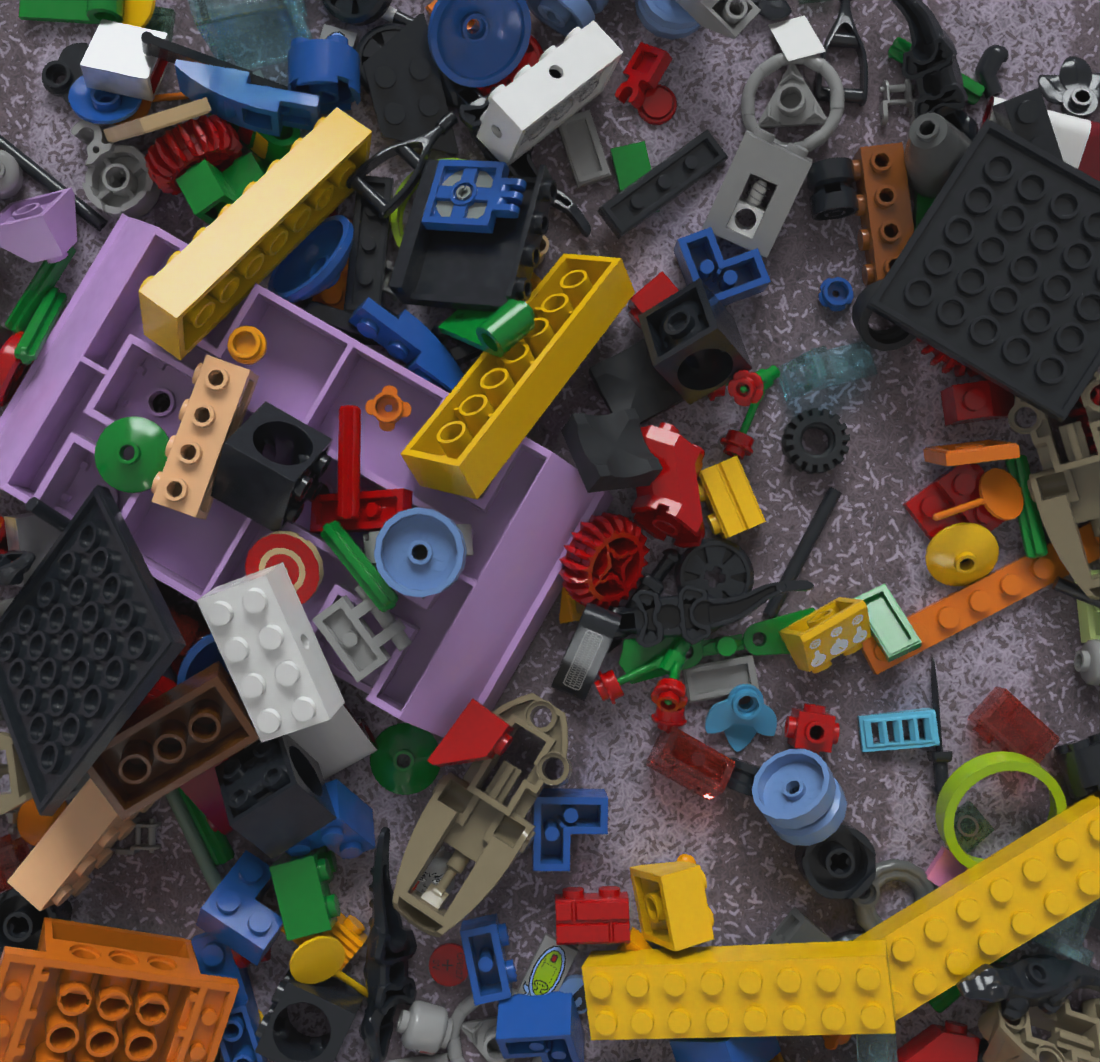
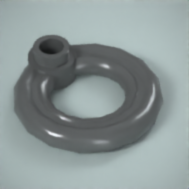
M889 859L876 863V876L871 886L866 890V893L861 897L850 899L853 902L857 922L864 932L884 921L877 914L875 905L880 898V888L886 883L901 881L909 885L914 892L916 901L935 890L933 883L927 879V874L922 868L910 861Z

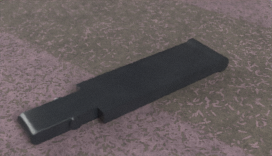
M145 31L141 34V48L146 56L152 55L174 64L176 59L248 71L250 72L251 84L288 90L287 86L253 74V71L154 36L151 32Z

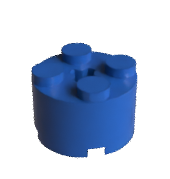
M331 35L327 39L310 40L304 37L292 39L291 48L287 55L288 90L319 95L321 114H330L336 108L346 112L351 110L352 102L356 101L357 105L360 103V56L353 47L348 45L346 37Z

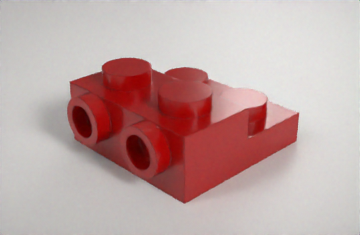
M977 463L952 466L902 504L930 541L938 532L954 524L975 523L984 526L991 532L1005 521L994 517L984 505L938 521L932 518L935 513L980 498L979 481L985 472Z

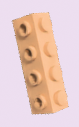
M206 354L204 362H200L193 373L192 383L195 386L190 399H185L180 408L179 420L181 423L177 434L172 435L167 443L165 456L168 458L163 472H158L153 480L151 492L154 496L151 502L195 518L207 519L214 500L211 493L224 442L241 426L257 384L258 375L249 369Z

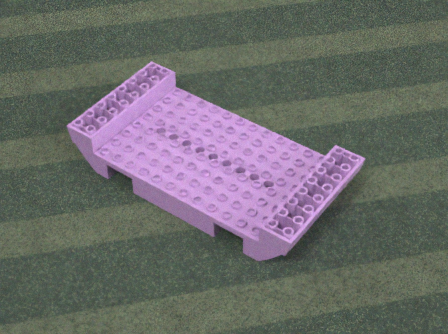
M122 213L46 340L40 354L34 360L0 417V488L24 503H27L32 497H36L70 520L97 485L109 488L152 577L196 601L215 587L246 576L245 562L249 550L260 538L273 533V531L215 498L207 519L204 520L151 502L154 496L151 489L141 493H127L111 487L103 480L95 463V447L104 429L121 418L137 416L158 424L166 432L169 439L172 435H176L181 423L179 420L180 408L185 399H190L195 386L192 383L193 373L196 366L200 362H204L207 354L249 369L259 376L242 424L266 401L333 439L327 454L332 457L331 462L325 473L319 478V481L328 487L330 494L338 493L339 408L344 405L358 406L361 409L360 491L400 488L413 491L412 508L434 509L453 520L455 524H471L474 555L466 556L465 568L457 582L441 593L421 598L406 596L394 590L399 599L396 602V606L392 610L389 609V611L396 620L400 618L406 627L404 632L412 643L402 651H399L392 640L386 642L383 646L391 656V659L357 683L312 619L345 595L356 607L363 601L354 589L359 584L327 545L321 534L310 532L312 502L307 500L297 521L294 524L288 522L281 530L298 533V536L303 537L306 541L309 540L316 546L323 560L324 576L322 582L311 599L302 604L332 674L369 694L366 698L367 701L394 717L444 738L472 699L477 700L493 711L562 590L564 579L559 572L564 565L559 559L566 556L567 553L563 545H570L573 539L571 532L577 533L580 531V522H589L591 515L598 516L606 512L614 497L609 491L588 493L578 469L527 437L519 444L478 500L420 486L400 453L449 393L257 283L251 292L180 361L144 335L138 291L147 277L155 276L166 266L168 259L174 252L182 251L188 244L157 226L128 217ZM253 326L264 334L267 341V350L264 357L257 363L245 365L231 357L227 343L230 334L238 327ZM387 385L396 387L398 396L403 402H408L412 407L411 415L407 418H401L395 423L394 430L389 432L383 431L379 427V421L376 417L369 415L365 409L367 401L374 399ZM159 394H168L170 398L169 408L165 412L157 413L153 408L155 397ZM387 405L385 407L386 412H390L392 410L391 405ZM132 446L127 447L124 450V458L130 460L134 457V448ZM374 531L348 533L364 553L363 534H369V532ZM371 611L363 616V619L375 635L384 630Z

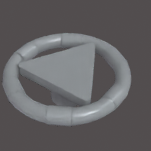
M783 52L773 55L754 70L747 80L741 97V116L746 131L754 133L756 127L761 129L823 125L820 130L803 141L793 142L809 152L824 144L837 129L845 109V91L838 73L825 59L817 55L788 61ZM795 64L804 65L820 73L826 80L830 89V113L828 118ZM789 65L757 123L755 118V94L760 83L765 77L782 66ZM775 138L774 141H773V142H775V143H777V144H779V145H782V146H784V147H786V148H787V146H788V144H789V143H786V142H781L780 140H778V139H776V138Z
M512 988V996L517 994L518 989ZM471 993L458 1004L451 1016L453 1027L447 1044L450 1062H466L462 1056L459 1036L461 1029L488 1062H514L515 1058H503L496 1042L497 1016L463 1022L466 1016L480 1006H475L473 994ZM534 1057L532 1062H542L541 1057Z

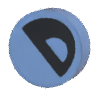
M574 974L566 977L559 991L572 993L578 1013H585L587 1006L583 976Z

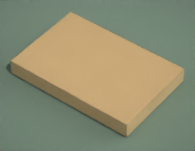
M207 97L104 129L103 132L107 141L114 143L208 114L211 107Z

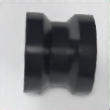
M731 757L729 762L731 770L729 775L724 777L722 785L753 797V781L760 766Z

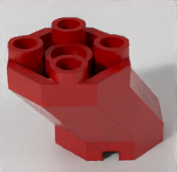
M662 422L658 427L654 425L641 427V432L648 449L659 459L663 470L651 485L636 487L637 498L631 508L632 513H636L633 518L634 523L656 539L664 541L666 536L675 538L676 540L673 544L681 548L700 546L705 536L697 478L703 467L702 460L705 456V451L700 446L686 440L672 424Z

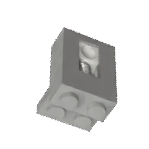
M756 127L754 133L748 130L745 132L702 229L711 227L715 235L750 251L758 248L760 255L767 258L807 176L813 159L807 157L809 153L807 149L789 142L787 148L773 142L776 137L775 135ZM750 174L760 177L754 178L755 183L752 184L751 191H748V198H741L740 196ZM767 182L776 184V188L765 209L760 204L763 203V197H766L767 189L770 190L767 188ZM742 209L752 210L756 215V222L751 226L739 224L736 218L737 212Z

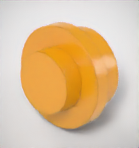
M241 326L230 334L227 347L234 360L241 364L251 365L264 357L267 350V341L259 329L253 326Z

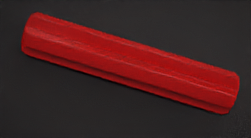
M344 405L339 408L337 515L339 518L347 520L358 519L360 516L361 409L355 405Z

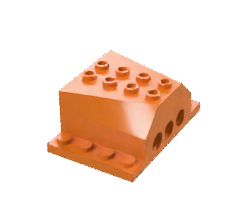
M44 917L37 950L4 946L0 959V1062H214L239 989L238 980L201 974L191 940Z

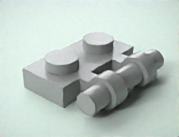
M360 585L354 589L363 601L356 607L345 595L312 619L357 683L391 659V656L383 646L386 642L392 640L399 651H402L412 643L404 632L406 627L400 618L396 620L389 610L386 612L379 611ZM370 611L384 629L377 635L373 633L363 619V616Z

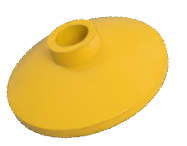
M958 523L944 528L932 538L926 549L925 563L929 573L940 583L949 586H966L986 577L992 571L998 560L999 546L994 535L984 526L975 523ZM964 559H969L966 562L960 563Z

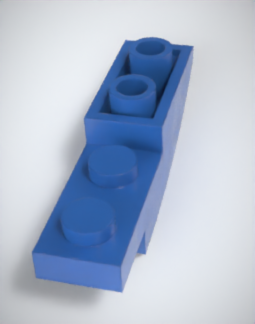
M178 59L175 61L180 91L191 101L207 97L211 107L210 113L240 127L280 137L283 126L312 131L316 122L321 118L319 95L251 84L250 72Z
M368 297L348 320V322L357 327V330L363 336L372 338L384 347L392 357L406 363V369L448 393L453 390L464 376L459 365L438 338L406 309L395 317Z
M207 932L194 936L191 943L201 974L235 978L239 983V989L220 1043L224 1062H268L266 1057L255 1052L260 1038L256 1037L255 1033L261 1020L247 968H238L233 959L231 948Z

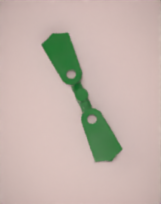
M811 607L751 624L745 630L743 637L742 634L721 635L714 639L702 640L701 643L691 645V655L687 657L682 670L696 666L700 662L702 655L703 657L716 654L731 656L735 651L744 650V646L748 652L758 656L790 654L778 631L815 611V608ZM760 632L764 640L762 644L756 646L753 643V636L755 633ZM637 638L624 639L618 664L627 674L652 662L660 655L664 656L668 649H673L678 638H683H664L661 643L649 648L639 645L636 642ZM656 668L629 682L635 684L666 674Z

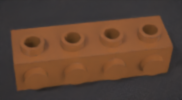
M903 142L860 147L852 160L859 209L855 216H860L862 227L858 231V247L860 251H865L866 264H863L862 279L865 286L885 278L914 233Z

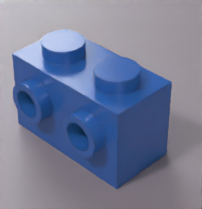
M497 913L462 921L460 936L475 1006L511 998L512 983L517 982V974L514 960H507L504 946L510 945L506 923L499 924Z

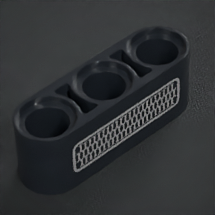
M591 602L587 603L561 661L557 675L553 680L552 688L585 701L622 619L621 615Z

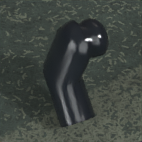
M992 45L983 52L975 68L979 84L985 88L984 95L986 100L1003 93L996 74L1002 63L1008 59V50L1004 46Z

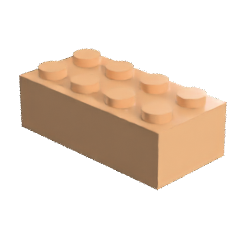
M90 778L9 878L7 883L39 911L53 904L60 906L70 895L78 896L91 882V879L88 877L94 868L99 869L113 855V851L110 848L117 840L122 841L136 826L132 819L139 812H146L155 802L122 821Z

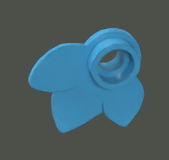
M740 684L734 687L726 700L720 701L711 707L705 719L706 733L713 734L724 731L729 744L736 752L744 749L756 733L774 736L777 728V718L774 711L764 704L761 691L751 684ZM742 697H751L747 704H739V700Z

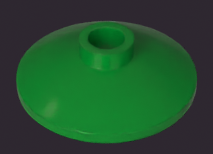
M131 416L116 420L104 429L95 447L97 470L107 484L119 491L127 493L148 491L151 489L157 473L163 472L168 458L165 456V449L169 437L158 424L143 417ZM132 446L135 450V455L132 459L126 460L124 458V450Z
M399 723L388 727L376 738L379 749L370 754V766L375 779L382 787L396 794L410 795L426 789L435 780L440 767L432 765L427 760L438 746V743L430 732L409 723ZM400 754H407L410 757L411 763L409 766L403 767L398 763V756Z

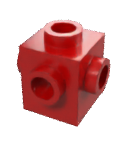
M804 703L803 709L792 708L791 716H787L784 727V736L788 738L787 743L794 748L807 749L817 753L819 756L820 751L831 753L832 744H837L840 733L839 723L835 722L836 716L826 713V706ZM818 725L817 738L813 739L810 736V729Z

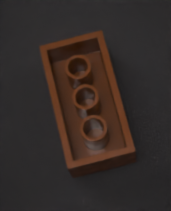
M217 661L136 709L90 767L87 774L123 821L257 741L259 736L233 680L220 661Z

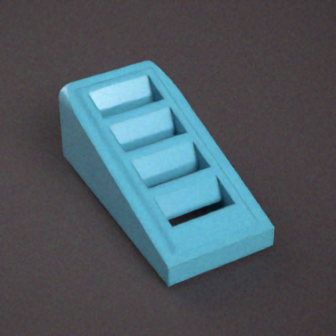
M920 708L857 716L862 752L940 745L934 709ZM917 719H922L924 737H919ZM902 720H907L909 739H904ZM887 721H892L894 741H889ZM875 722L878 725L880 740L877 743H873L871 723Z

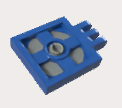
M439 159L421 222L426 230L493 233L497 218H518L520 213L518 206L523 202L524 196L522 193L526 191L527 182L520 178H508L510 169L506 162Z

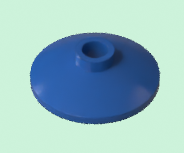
M83 75L72 84L68 94L73 112L83 120L95 124H113L126 120L136 113L142 103V99L88 88L86 87Z

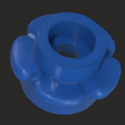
M842 277L828 278L820 285L819 301L822 306L829 307L831 311H842L845 309V305L850 304L853 300L851 284ZM837 291L839 296L834 297L832 293Z

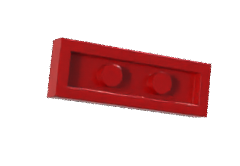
M404 488L360 491V516L358 519L353 520L338 517V493L319 494L311 503L310 532L321 534L323 526L333 521H338L347 533L380 531L384 523L395 514L412 508L413 491Z

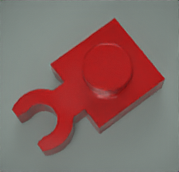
M640 42L623 71L628 80L617 88L615 97L625 104L631 95L628 102L635 109H639L645 100L644 91L647 87L656 88L673 58L666 50Z

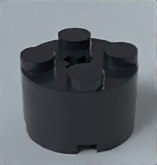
M1100 733L1090 735L1087 739L1076 742L1072 741L1054 747L1056 752L1054 756L1071 798L1086 796L1089 790L1100 792Z
M845 821L841 823L835 833L822 842L810 846L796 845L794 856L800 874L817 893L825 898L833 900L856 898L868 890L875 879L876 854L872 843L864 834ZM834 854H837L841 859L837 864L830 859Z
M14 888L0 894V959L4 946L37 950L44 917L71 921L72 905L68 899L60 906L53 904L39 911Z

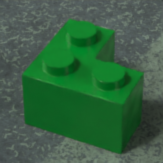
M252 152L235 159L232 165L223 172L204 159L200 163L191 165L186 170V173L176 179V182L194 215L210 225L217 219L218 214L225 205L233 204L243 194L244 189L250 182H257L267 172L268 166Z
M325 845L311 850L304 856L292 857L286 852L283 853L269 868L287 941L331 930L337 922V917L340 916L338 897L336 894H331L329 883L334 878L333 872L338 870L335 853L332 850L328 851Z

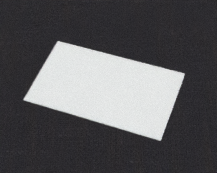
M805 15L768 25L788 61L826 52Z

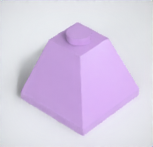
M72 188L12 202L0 212V247L30 263L47 260L48 263L59 262L68 256L67 251L77 242L75 194Z

